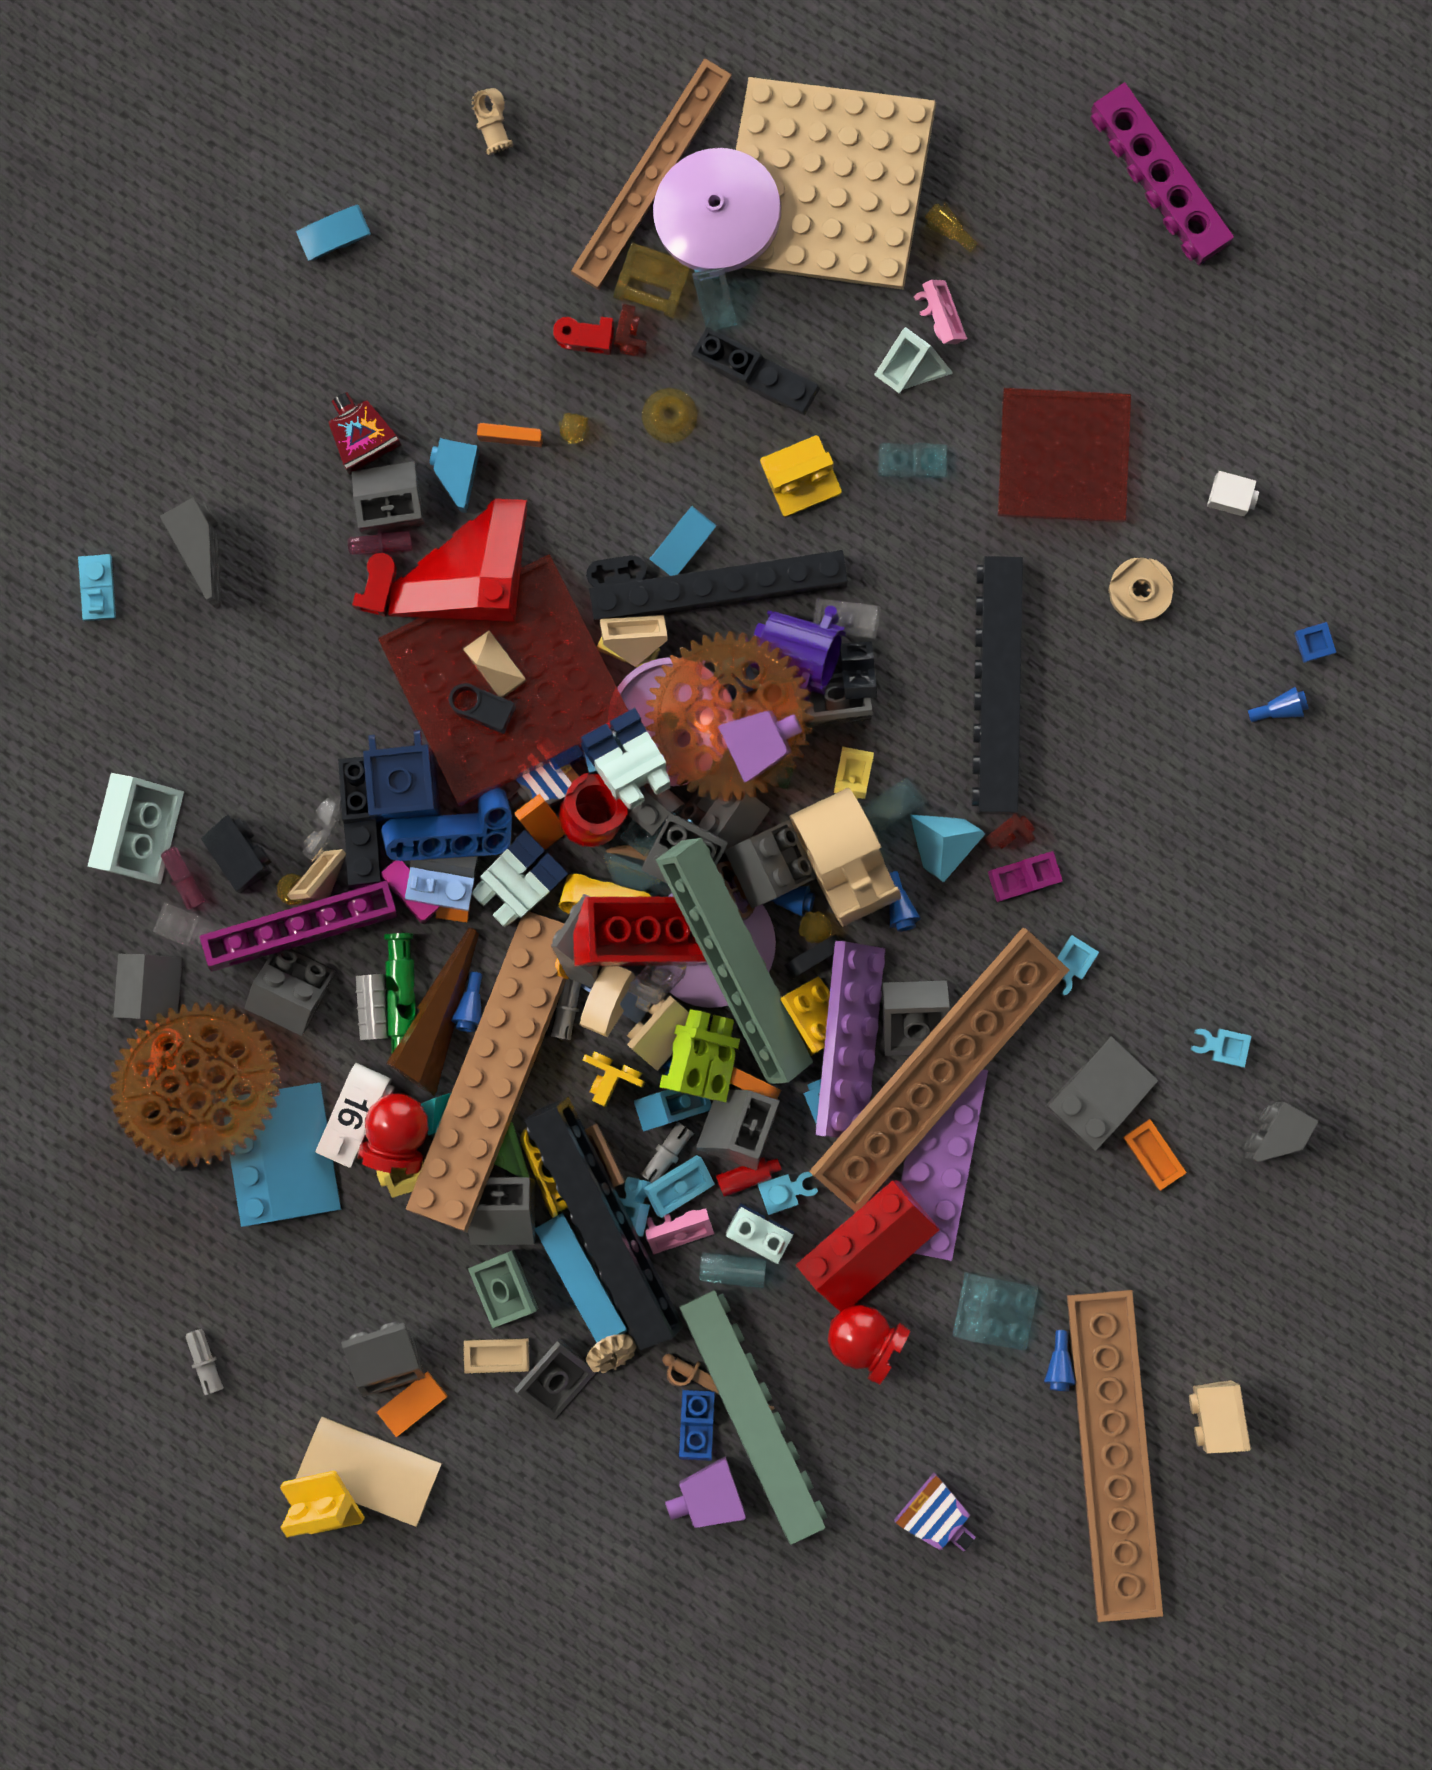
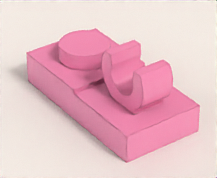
M930 280L922 284L925 291L918 292L914 298L918 301L925 298L928 300V307L922 310L920 315L933 316L935 321L934 331L943 344H958L967 340L946 281Z
M706 1208L699 1211H688L683 1216L675 1218L674 1221H672L670 1214L664 1216V1224L659 1226L654 1225L652 1218L649 1217L647 1218L649 1229L645 1230L653 1254L714 1234Z

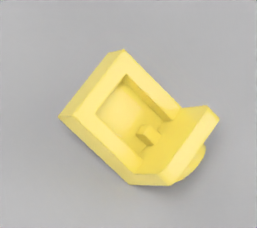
M842 747L834 793L850 788L856 799H865L874 756L873 752Z
M392 1167L391 1173L376 1170L381 1187L387 1186L392 1198L412 1192L420 1174V1171L414 1174H405L406 1168Z

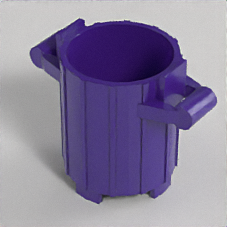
M831 605L825 608V615L820 625L768 610L767 615L769 618L766 625L758 623L753 638L758 639L756 645L757 656L756 662L749 660L750 667L798 682L799 687L794 695L797 703L802 707L810 703L809 697L812 691L825 695L824 690L830 683L836 669L841 650L842 636L846 637L847 634L845 627L836 625L840 618L836 607Z

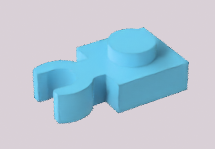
M1073 935L1070 936L1057 957L1069 969V972L1062 978L1065 982V988L1061 994L1064 996L1072 989V977L1076 976L1082 980L1099 953Z
M1205 1029L1195 1030L1194 1034L1202 1035L1206 1042L1203 1047L1191 1046L1193 1052L1200 1054L1210 1050L1213 1051L1212 1061L1245 1067L1251 1040L1250 1035L1218 1029L1217 1037H1212L1211 1033Z
M803 1172L796 1181L791 1182L789 1175L786 1174L758 1184L768 1215L799 1205L796 1195H815L818 1192L817 1188L806 1190L802 1186L803 1180L813 1175L810 1172Z
M627 1177L625 1181L626 1198H620L638 1236L643 1237L650 1206L644 1204V1199L647 1195L643 1188L651 1184V1182Z

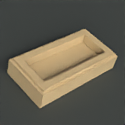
M529 1338L464 1340V1373L530 1371Z

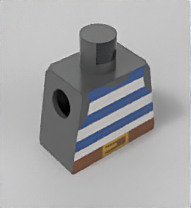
M547 737L512 775L521 787L509 795L507 799L515 811H517L540 794L551 808L564 800L567 789L573 780L579 776Z

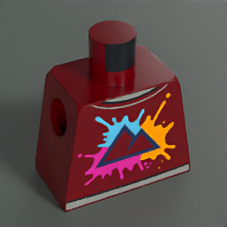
M346 392L331 401L339 416L333 418L328 423L343 465L349 475L352 474V471L361 469L401 446L397 435L367 400L355 406L349 393Z

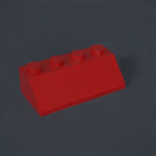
M587 896L584 898L573 932L575 966H693L707 962L674 897Z
M892 1180L800 1260L796 1267L811 1285L841 1312L846 1307L854 1306L935 1236L940 1229L901 1182Z

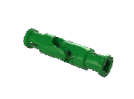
M413 933L384 934V939L388 941V960L385 961L386 986L388 989L387 1025L388 1036L391 1037L392 1053L416 1017L414 960L411 959L410 940L413 939ZM406 1005V1012L403 1017L400 1016L396 1006Z

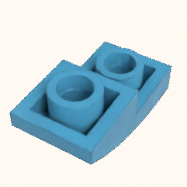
M354 205L296 231L308 261H314L340 247H347L371 235L359 205Z
M691 506L653 553L650 560L668 575H678L717 525Z

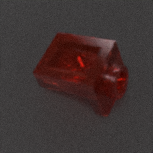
M623 304L615 337V347L620 348L621 353L629 356H638L639 352L646 354L647 341L630 338L631 335L637 336L640 317L635 316L636 306Z
M1015 813L983 840L991 849L996 845L1003 849L1016 838L1012 832L1017 830L1029 844L1036 839L1032 834L1035 828L1024 815L1019 818Z

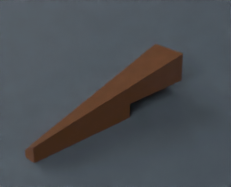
M468 928L417 1007L420 1010L386 1063L432 1096H435L455 1025L451 1019L463 996L479 933L473 928Z

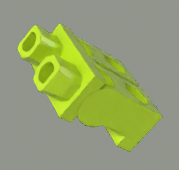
M690 1009L686 1025H676L674 1034L677 1036L672 1046L673 1058L668 1076L662 1075L659 1087L726 1102L735 1060L734 1048L738 1049L740 1039L731 1037L734 1020L713 1015L710 1031H707L711 1014Z

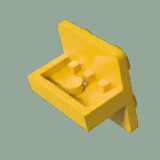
M817 435L760 459L762 468L784 517L836 497L842 492L833 471L834 463L829 452H825Z
M816 977L781 997V1002L794 1021L810 1056L825 1047L830 991L820 977Z
M595 1051L592 1057L584 1055L583 1061L606 1071L604 1076L597 1075L591 1087L590 1093L595 1094L592 1101L607 1106L619 1078L642 1088L644 1087L645 1081L640 1080L641 1072L623 1065L621 1070L610 1066L613 1061L612 1059Z
M336 1471L285 1481L280 1487L291 1505L281 1526L286 1537L305 1533L316 1534L361 1524L365 1518Z

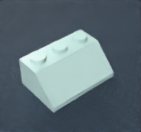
M111 773L88 867L161 884L184 791L131 776Z

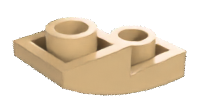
M603 966L586 1001L580 1020L582 1027L608 1037L624 1012L620 1003L636 979L632 971L620 966Z

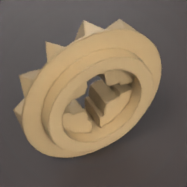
M629 1335L608 1336L593 1346L587 1354L586 1362L593 1372L601 1371L606 1373L610 1369L616 1370L618 1366L625 1365L626 1360L634 1356V1350L637 1347L633 1338Z

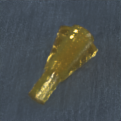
M936 202L924 216L928 220L925 225L926 227L952 240L955 239L967 251L971 252L978 244L976 240L963 230V226L946 202L941 206Z

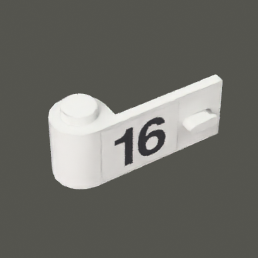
M355 1063L315 1153L351 1168L359 1151V1145L362 1144L366 1135L365 1117L370 1107L380 1097L391 1094L394 1091L395 1087L390 1085L391 1078Z

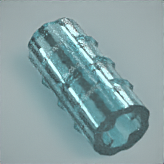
M702 1252L699 1281L712 1282L714 1284H730V1286H746L747 1288H764L767 1260L752 1258L751 1256L748 1258Z

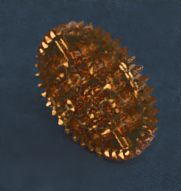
M728 631L726 640H724L721 633L716 632L714 642H712L709 636L704 635L702 646L697 641L692 640V651L680 647L682 658L671 655L670 659L673 666H661L666 676H655L654 679L660 684V687L650 688L649 690L656 695V700L646 701V704L654 707V711L645 714V717L654 720V723L648 725L646 730L655 732L651 739L655 744H659L657 748L660 754L664 755L666 766L671 765L667 773L668 776L674 777L679 774L676 783L682 786L688 782L687 791L693 793L699 787L700 797L705 798L710 791L711 800L716 801L719 799L721 792L724 801L730 802L733 793L738 801H743L745 791L750 798H756V788L766 794L768 793V782L775 787L779 786L778 775L786 779L789 778L785 768L787 766L795 769L798 767L793 760L794 756L804 758L805 755L798 748L800 745L809 746L810 743L802 737L803 734L813 733L811 728L805 726V722L814 720V716L806 714L805 710L810 709L814 705L811 702L804 701L803 698L810 695L811 691L800 689L806 682L804 677L795 678L800 668L798 666L788 668L792 660L789 656L779 659L782 649L777 647L770 652L771 642L766 640L760 646V637L754 635L748 643V635L741 632L738 640H736L735 633L732 631ZM712 662L715 667L714 675L709 679H704L701 674L702 667L706 663ZM752 663H758L760 667L759 675L755 679L749 680L746 676L747 667ZM684 685H689L692 695L686 702H681L678 695L679 690ZM734 685L737 690L736 698L727 703L723 698V692L726 687ZM744 685L753 689L758 688L756 695L761 703L752 699L746 700L749 694ZM773 686H780L782 690L780 700L771 703L768 699V691ZM704 687L713 688L711 691L712 700H702L704 696L702 689ZM763 705L769 711H773L777 721L794 714L802 728V732L786 739L792 752L754 780L744 782L729 749L725 748L722 744L723 736L718 726L727 723V721L724 722L727 717L721 708L734 712L732 714L734 720L745 718L747 711L753 708L758 713L767 711ZM711 708L714 713L713 720L708 725H703L700 715L704 709ZM687 730L690 733L691 740L686 747L681 748L677 741L678 735L682 731ZM699 731L706 734L712 733L709 739L715 748L705 744L701 745L703 738ZM709 753L713 763L710 769L703 771L699 766V760L701 756Z
M197 1002L194 1003L192 1011H188L185 1004H182L179 1014H176L172 1008H169V1017L164 1018L160 1013L156 1014L158 1023L154 1024L146 1020L145 1023L148 1030L143 1031L137 1028L135 1031L139 1038L137 1040L127 1039L131 1048L120 1049V1053L125 1060H115L114 1063L120 1071L111 1073L112 1078L116 1082L110 1085V1089L115 1094L110 1099L113 1105L116 1106L113 1109L116 1117H120L118 1119L121 1128H126L124 1130L128 1138L133 1137L132 1141L136 1147L143 1145L142 1149L145 1154L148 1155L153 1151L156 1160L159 1161L165 1155L167 1163L172 1164L177 1157L179 1164L183 1167L188 1158H190L194 1167L198 1166L200 1158H204L207 1165H210L213 1155H216L220 1161H223V1152L226 1150L232 1156L236 1155L234 1146L237 1144L246 1149L247 1145L244 1139L248 1137L256 1140L257 1137L253 1130L255 1128L258 1130L266 1129L261 1120L272 1119V1115L267 1108H277V1103L272 1097L280 1096V1090L275 1085L282 1083L280 1076L276 1074L281 1069L278 1062H275L278 1059L275 1051H271L273 1049L271 1041L265 1040L267 1038L263 1030L258 1031L255 1021L248 1023L249 1020L245 1014L238 1017L236 1010L233 1008L226 1014V1010L221 1004L215 1012L211 1003H207L203 1011ZM219 1034L214 1041H205L209 1035ZM174 1043L170 1050L160 1051L164 1044ZM245 1050L240 1057H231L234 1051ZM207 1055H209L210 1057L213 1056L215 1058L219 1057L220 1055L222 1061L216 1059L210 1061ZM199 1059L197 1065L186 1067L190 1060ZM167 1065L169 1067H173L174 1065L176 1066L174 1070L168 1068L165 1071L164 1069ZM154 1068L151 1075L147 1077L141 1076L144 1070ZM225 1075L222 1082L217 1084L211 1083L216 1076ZM171 1085H180L176 1092H166ZM244 1091L251 1092L247 1099H237L240 1093ZM218 1098H220V1099L227 1098V1101H226L225 1103L222 1102V1101H219L218 1103H216V1100H217ZM206 1101L202 1108L192 1109L196 1102ZM168 1106H170L171 1108L174 1107L176 1109L181 1107L184 1113L175 1110L171 1112ZM160 1110L156 1118H147L151 1111ZM232 1117L227 1125H218L222 1118ZM177 1127H186L182 1134L172 1135Z

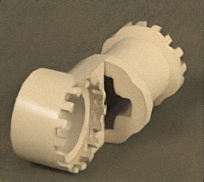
M495 88L478 91L472 98L474 99L472 101L474 107L472 108L479 121L477 123L478 130H482L488 146L486 149L487 154L491 155L497 153V151L500 152L499 148L503 151L512 147L513 142L508 139L502 124L504 120L502 112L505 102L501 92ZM486 95L491 98L493 103L491 112L485 106Z

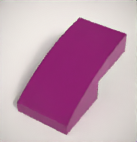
M1053 851L987 872L997 902L1063 882Z

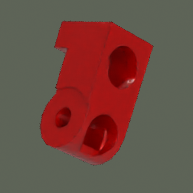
M562 317L554 324L553 335L561 348L611 355L615 323L614 319L609 317H600L599 325L578 323L574 318Z
M377 553L371 556L367 562L369 577L364 595L355 593L352 606L355 610L386 617L392 583L395 582L397 568L389 555Z

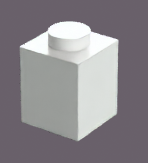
M1219 471L1215 476L1207 507L1244 517L1249 509L1254 510L1259 495V491L1254 490L1256 481Z

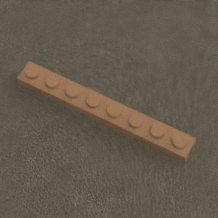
M704 58L575 263L571 274L599 290L652 206L657 189L664 176L680 161L732 78L730 73Z

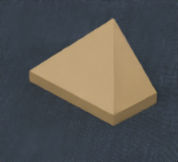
M664 615L600 619L603 645L634 667L667 641Z
M487 631L463 649L497 696L504 698L527 681L490 631Z
M343 849L324 851L287 896L291 900L319 901L329 898L345 859V851Z

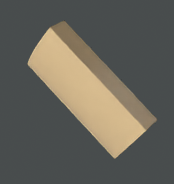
M321 1417L296 1479L336 1471L357 1504L417 1527L442 1463L328 1418Z

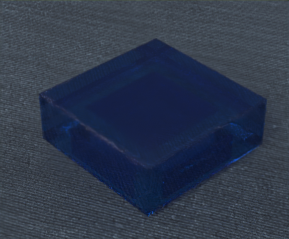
M574 745L551 758L550 762L558 774L583 760L585 756L579 745Z

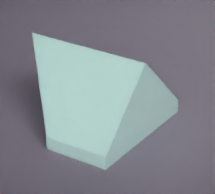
M905 327L874 375L900 393L903 389L953 374V372L931 345Z

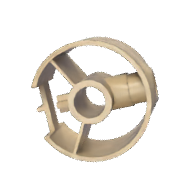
M846 788L790 815L793 828L817 876L816 879L842 927L901 899L900 890L898 887H895L879 850L881 848L880 843L850 788Z

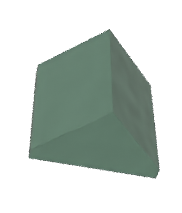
M514 1249L468 1268L492 1328L534 1313L539 1309Z

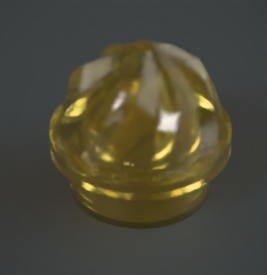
M564 413L563 420L559 421L558 424L561 437L570 444L583 441L587 432L590 431V426H588L589 417Z
M294 873L284 875L276 885L277 897L289 906L298 905L303 901L291 900L287 896L302 878Z
M819 911L815 913L807 912L800 923L799 934L810 943H820L828 939L832 933L830 920Z

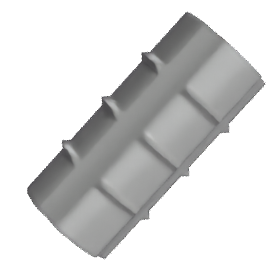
M384 974L356 976L360 1040L388 1038Z

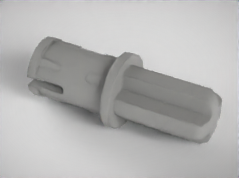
M571 979L566 980L558 1005H556L552 1037L571 1040L575 1014L579 1012V1009L576 1007L581 983Z
M197 1329L187 1333L186 1340L194 1364L191 1366L196 1368L203 1394L207 1395L223 1389L224 1387L214 1362L217 1359L212 1357L204 1331Z

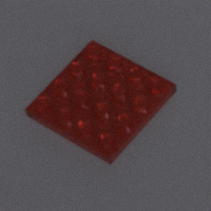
M1004 388L997 516L1125 522L1131 394Z

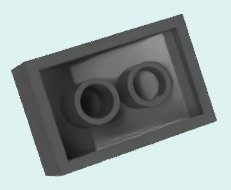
M193 497L160 515V518L204 597L216 609L221 606L218 534L214 529L218 522L205 502L199 504Z
M1111 1036L1045 1107L1092 1151H1096L1158 1080Z

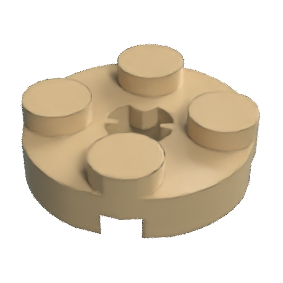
M1150 558L1129 559L1122 563L1112 575L1108 588L1111 603L1115 610L1126 619L1137 623L1153 620L1163 614L1171 603L1173 594L1172 576L1167 568L1157 560ZM1138 582L1142 585L1146 582L1150 589L1146 590L1150 592L1149 596L1144 598L1140 595L1137 597L1133 593L1135 591L1133 584Z

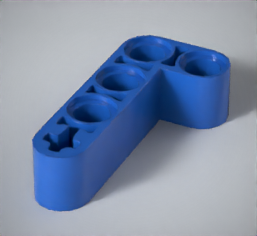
M498 787L487 788L479 795L478 813L395 818L387 821L381 830L386 854L394 861L501 854L506 851L511 843L512 814L505 791Z

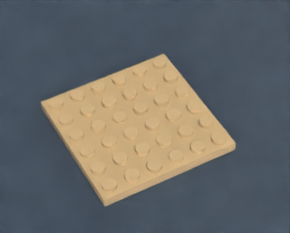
M749 77L736 150L755 158L771 174L780 197L781 219L778 231L770 246L759 258L742 268L904 290L936 109L935 100Z

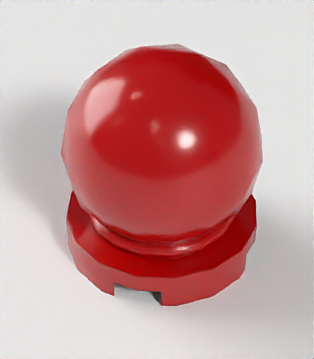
M585 773L573 780L566 791L559 812L561 828L567 838L581 847H599L616 836L628 814V807L621 799L615 800L611 790L600 775H588V773Z
M391 1093L380 1097L370 1107L365 1117V1134L369 1141L359 1145L357 1158L363 1159V1165L386 1173H391L392 1167L406 1168L405 1174L418 1173L422 1167L423 1155L416 1149L424 1143L428 1134V1116L421 1103L409 1095Z
M864 1305L848 1306L831 1320L827 1342L833 1355L844 1366L853 1369L868 1368L870 1372L868 1380L880 1385L891 1369L890 1362L888 1361L894 1350L899 1353L901 1352L910 1334V1330L901 1323L895 1328L890 1329L886 1317L875 1308Z

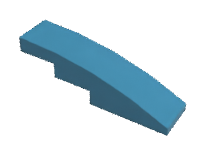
M561 1213L535 1228L595 1341L599 1342L608 1336L627 1332L628 1330L609 1294L595 1272L565 1215Z

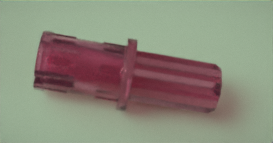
M380 530L378 535L350 537L348 539L349 553L353 555L375 552L412 551L410 530L393 533H381Z
M172 847L165 850L161 854V858L173 879L171 885H175L180 893L187 911L206 902L193 878L194 872H189L178 849Z

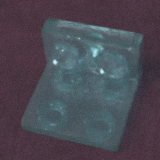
M965 1272L953 1336L978 1343L1026 1350L1038 1288L1036 1286Z

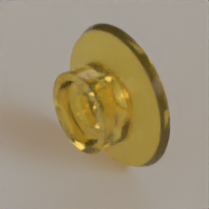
M664 388L654 392L646 400L642 409V422L648 434L654 439L664 443L679 442L688 437L694 430L697 423V408L692 398L685 392L675 388ZM666 410H673L676 413L672 419L665 418L663 414Z

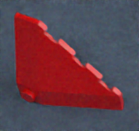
M494 499L473 521L470 519L452 534V538L439 549L435 548L421 559L415 569L404 578L401 576L392 583L389 616L515 622L527 500Z

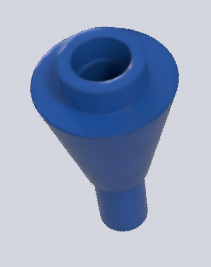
M1295 686L1268 702L1267 705L1248 710L1251 722H1255L1268 717H1304L1303 711L1309 708L1304 691L1297 692Z
M898 871L890 872L889 874L895 887H898L901 893V899L890 904V927L897 928L898 932L908 931L915 928V923L921 918L902 888Z
M799 886L770 901H774L775 904L804 917L806 911H812L815 893L810 892V886Z
M470 972L467 990L464 992L451 1019L453 1023L457 1024L456 1029L460 1031L475 1032L481 1020V998L479 994L483 975L481 973Z
M1056 1330L1055 1351H1053L1044 1380L1045 1384H1050V1390L1069 1391V1386L1076 1385L1070 1353L1068 1352L1069 1331Z

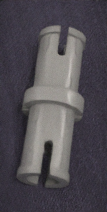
M677 1121L662 1145L658 1144L655 1148L657 1153L640 1174L648 1180L654 1170L657 1169L650 1182H654L664 1176L673 1162L676 1164L679 1160L678 1154L694 1133L686 1128L681 1137L678 1138L685 1127Z

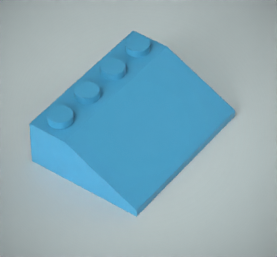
M321 1082L221 1098L241 1227L341 1210L334 1161L315 1153L327 1126Z

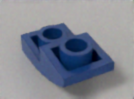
M682 1390L679 1459L711 1461L715 1392Z

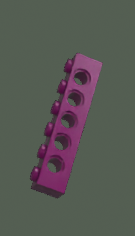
M1124 82L1093 103L1092 115L1090 116L1093 125L1099 132L1104 130L1111 140L1108 144L1112 152L1118 158L1122 156L1128 164L1126 169L1131 179L1136 184L1140 182L1147 191L1145 193L1146 200L1153 209L1159 208L1165 217L1163 223L1172 235L1177 234L1183 242L1181 248L1190 261L1195 259L1197 264L1201 265L1229 246L1234 236L1127 84ZM1125 119L1130 123L1131 128L1129 130H1120L1116 126L1115 121ZM1138 144L1144 145L1148 148L1149 154L1139 156L1134 152L1133 147ZM1161 170L1166 174L1167 180L1158 182L1153 179L1151 172ZM1180 196L1184 199L1185 206L1176 208L1170 203L1169 198ZM1192 221L1199 222L1203 227V232L1200 234L1191 232L1188 228V223Z
M386 880L200 935L199 937L210 971L214 972L396 918L397 914Z

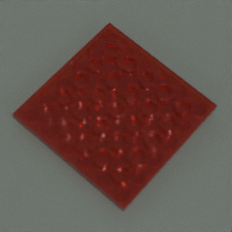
M550 554L520 569L515 622L418 618L378 638L459 806L469 803L492 789L499 788L582 747V736L604 724H607L610 729V721L628 711ZM487 631L492 633L527 680L504 697V699L514 702V706H517L505 734L459 717L455 714L449 703L452 689L463 683L472 684L477 688L497 695L463 650ZM463 691L455 699V707L462 711L472 709L477 703V695L472 691Z

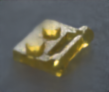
M631 243L613 298L621 301L627 299L663 311L665 316L674 318L691 268L681 264L670 255ZM630 278L670 291L669 300L628 287Z

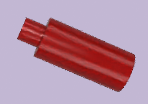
M763 1157L757 1170L740 1166L718 1174L716 1177L723 1196L727 1197L771 1180V1174L782 1169L777 1158L766 1162Z

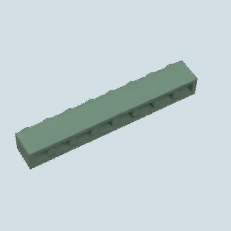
M702 838L680 841L657 858L656 862L767 1083H788L813 1063L807 1046L801 1039L794 1021L781 1002L780 991L774 984L766 968V963L760 956L752 940V935L746 928L738 912V907L724 884V879L710 855L709 848L705 845Z
M712 1290L678 1306L787 1541L792 1545L825 1529L826 1527L822 1520L828 1518L820 1500L814 1502L809 1493V1490L814 1487L806 1470L801 1473L799 1472L795 1461L800 1459L793 1442H785L781 1431L785 1430L786 1427L779 1412L777 1411L773 1414L767 1402L772 1400L766 1384L764 1382L758 1384L753 1372L757 1371L758 1367L752 1354H744L740 1342L744 1341V1337L737 1323L731 1325L726 1313L731 1310L723 1293L717 1296L715 1290Z

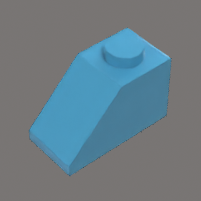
M440 438L438 447L433 446L430 465H434L433 469L436 476L459 511L467 513L480 452L479 448L476 445Z
M665 1090L634 1100L643 1132L710 1111L712 1106L710 1099L673 1090Z

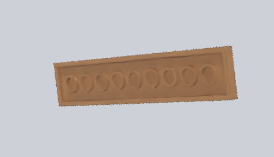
M528 912L520 919L406 1206V1210L468 1232L567 980L557 976V968L555 967L557 956L551 947L554 935L565 923L532 912Z
M1022 928L809 1172L854 1212H857L1069 972V969L1027 929Z
M1132 1290L1067 1295L1097 1621L1162 1617L1163 1609Z

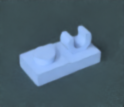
M411 867L405 900L469 911L474 878Z

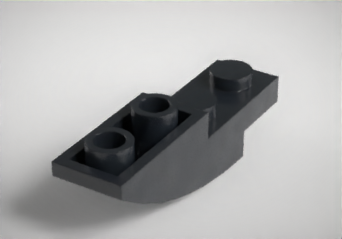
M706 327L691 354L697 360L778 406L782 404L804 416L820 389L818 384L763 358L761 353Z
M364 757L338 759L349 888L366 887L382 881L378 824L369 816Z

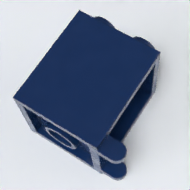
M414 730L415 746L378 750L376 735H368L369 750L363 751L369 816L377 824H385L387 821L395 818L441 816L436 755L428 744L422 745L421 730Z

